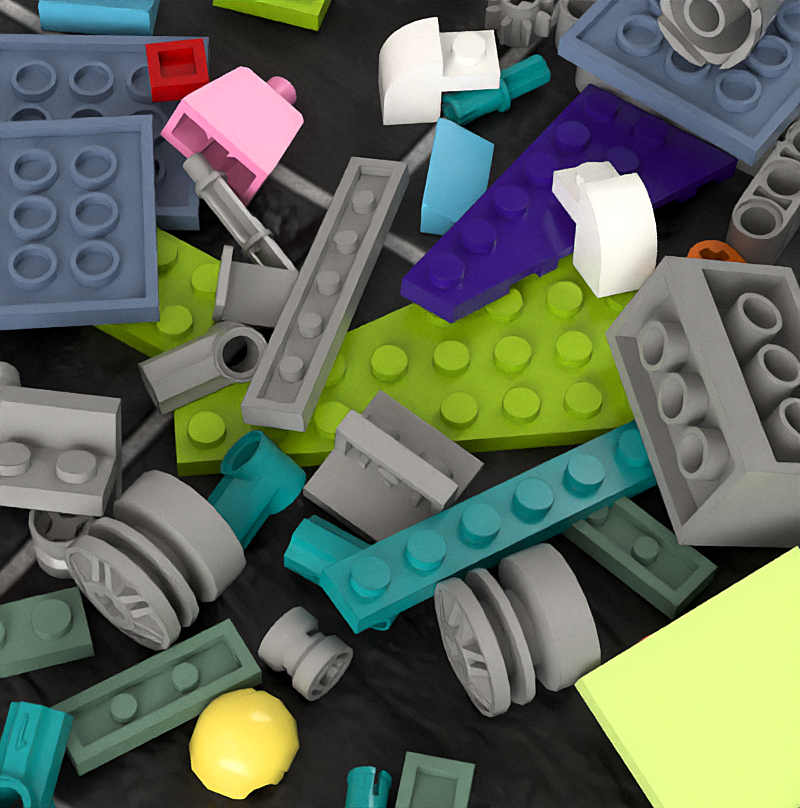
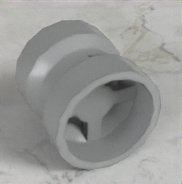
M31 509L28 524L34 541L35 555L39 566L48 575L59 579H73L64 560L66 548L77 537L88 535L89 526L96 520V517Z
M301 606L286 612L275 622L267 632L258 650V658L276 672L287 671V674L292 677V687L309 701L317 700L326 694L344 674L353 657V649L336 635L326 636L319 632V621Z

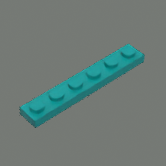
M633 420L323 568L319 584L354 633L357 634L434 596L436 585L441 581L452 577L460 578L464 581L470 570L475 568L489 569L499 564L502 558L535 546L571 528L572 524L582 519L584 521L587 520L589 515L607 505L609 509L612 508L614 502L624 496L630 499L658 485L636 421Z

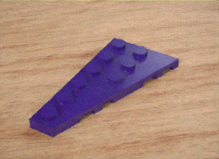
M590 83L402 278L400 295L452 324L509 294L510 285L533 273L541 277L557 269L558 261L574 252L576 223L552 192L554 171L578 167L586 162L600 163L609 161L620 176L632 173L638 174L647 190L654 211L673 200L681 204L696 196L698 187L713 179L719 184L734 176L738 159Z

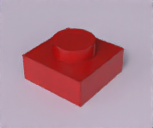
M203 38L145 44L153 103L182 100L186 95L210 83Z

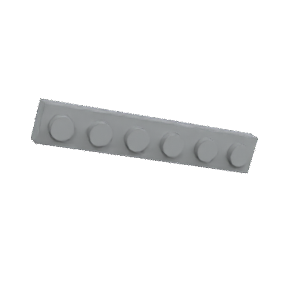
M351 157L240 405L245 424L301 432L306 431L409 184L408 163Z

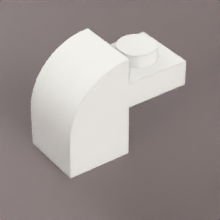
M438 17L421 19L407 24L394 32L383 44L379 54L378 84L383 125L437 122L438 118H440L442 92L499 89L500 67L494 30L440 33Z
M609 161L600 163L586 162L578 167L554 171L552 192L576 223L573 265L597 298L640 289L655 270L657 229L649 195L638 174L632 173L620 176Z

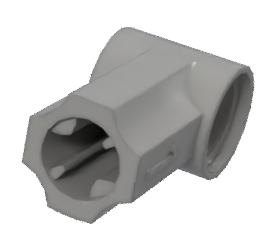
M227 320L216 323L202 336L139 363L138 367L149 397L153 401L158 413L164 415L232 383L252 381L268 343L262 334L253 328L239 322ZM241 335L247 343V354L238 365L227 367L223 361V348L227 341Z

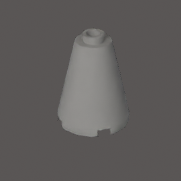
M660 0L662 14L657 17L661 32L671 47L690 63L701 67L706 63L722 65L719 69H729L746 59L755 50L785 0Z

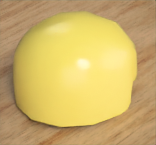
M246 688L224 693L212 700L198 718L189 743L192 770L207 789L232 799H244L253 790L268 784L277 785L284 777V772H288L300 747L297 723L281 700L263 690L256 691L253 688Z

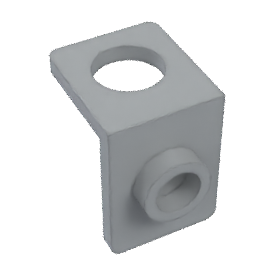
M224 245L219 267L212 321L222 322L230 320L246 326L274 330L300 272L232 261L233 246Z

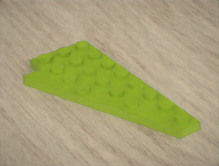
M573 253L558 261L557 269L541 277L533 273L510 285L509 294L452 324L415 303L407 305L346 333L305 432L245 424L240 405L251 381L232 383L175 409L174 425L178 476L221 473V462L227 451L239 438L252 430H260L266 434L298 466L322 465L334 449L338 425L351 409L361 415L379 390H382L469 453L585 444L635 420L605 332L638 290L597 298L573 265Z

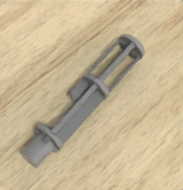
M201 152L190 156L184 162L183 168L195 183L196 195L200 199L205 200L241 246L242 254L247 258L249 257L255 265L298 271L273 240V233L269 229H265L258 219L250 214L228 186V176L225 172L214 169Z

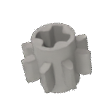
M488 0L484 27L487 30L497 29L499 43L502 45L505 44L514 48H528L529 45L535 42L538 35L541 37L549 36L554 0Z

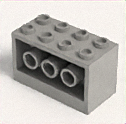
M665 256L608 328L605 335L679 545L780 548H795L798 546L800 548V288L792 268Z

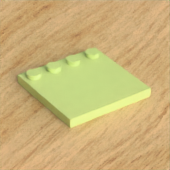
M798 546L586 674L574 684L654 808H800V549Z

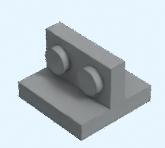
M0 385V505L114 518L112 512L114 502L122 495L121 398Z
M379 390L361 415L351 409L338 425L334 449L304 486L303 495L373 545L455 506L481 473L484 463L382 390Z

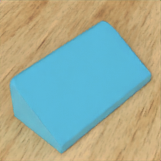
M39 0L38 10L41 29L93 35L153 36L160 0Z
M438 118L421 210L420 232L444 235L487 191L494 144L444 118Z

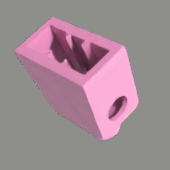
M240 66L186 95L179 103L160 135L187 159L193 154L201 152L214 169L224 171L228 176V186L242 204L247 207L274 170L304 123L302 114L293 107L297 95L294 87L288 80L276 76L264 82L250 68Z

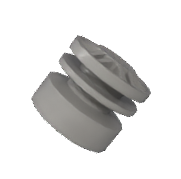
M151 470L143 473L115 500L112 511L115 519L109 517L96 519L89 526L88 535L77 537L66 548L64 560L70 575L82 593L107 620L137 643L155 651L167 650L178 639L181 627H188L197 619L199 613L197 601L203 603L215 601L243 572L246 559L242 545L231 527L208 501L192 487L171 474Z
M540 543L502 558L498 566V582L486 569L475 568L468 571L465 583L460 578L452 577L436 585L434 590L435 610L446 654L471 701L485 716L492 718L506 712L511 704V700L520 705L531 702L536 694L535 676L547 689L556 692L575 684L580 678L601 666V649L598 634L586 597L575 574L563 556L551 544Z

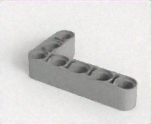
M577 66L575 82L580 93L591 83L729 154ZM800 113L753 167L738 159L736 168L754 176V179L734 207L725 243L735 249L747 263L773 266L800 226Z

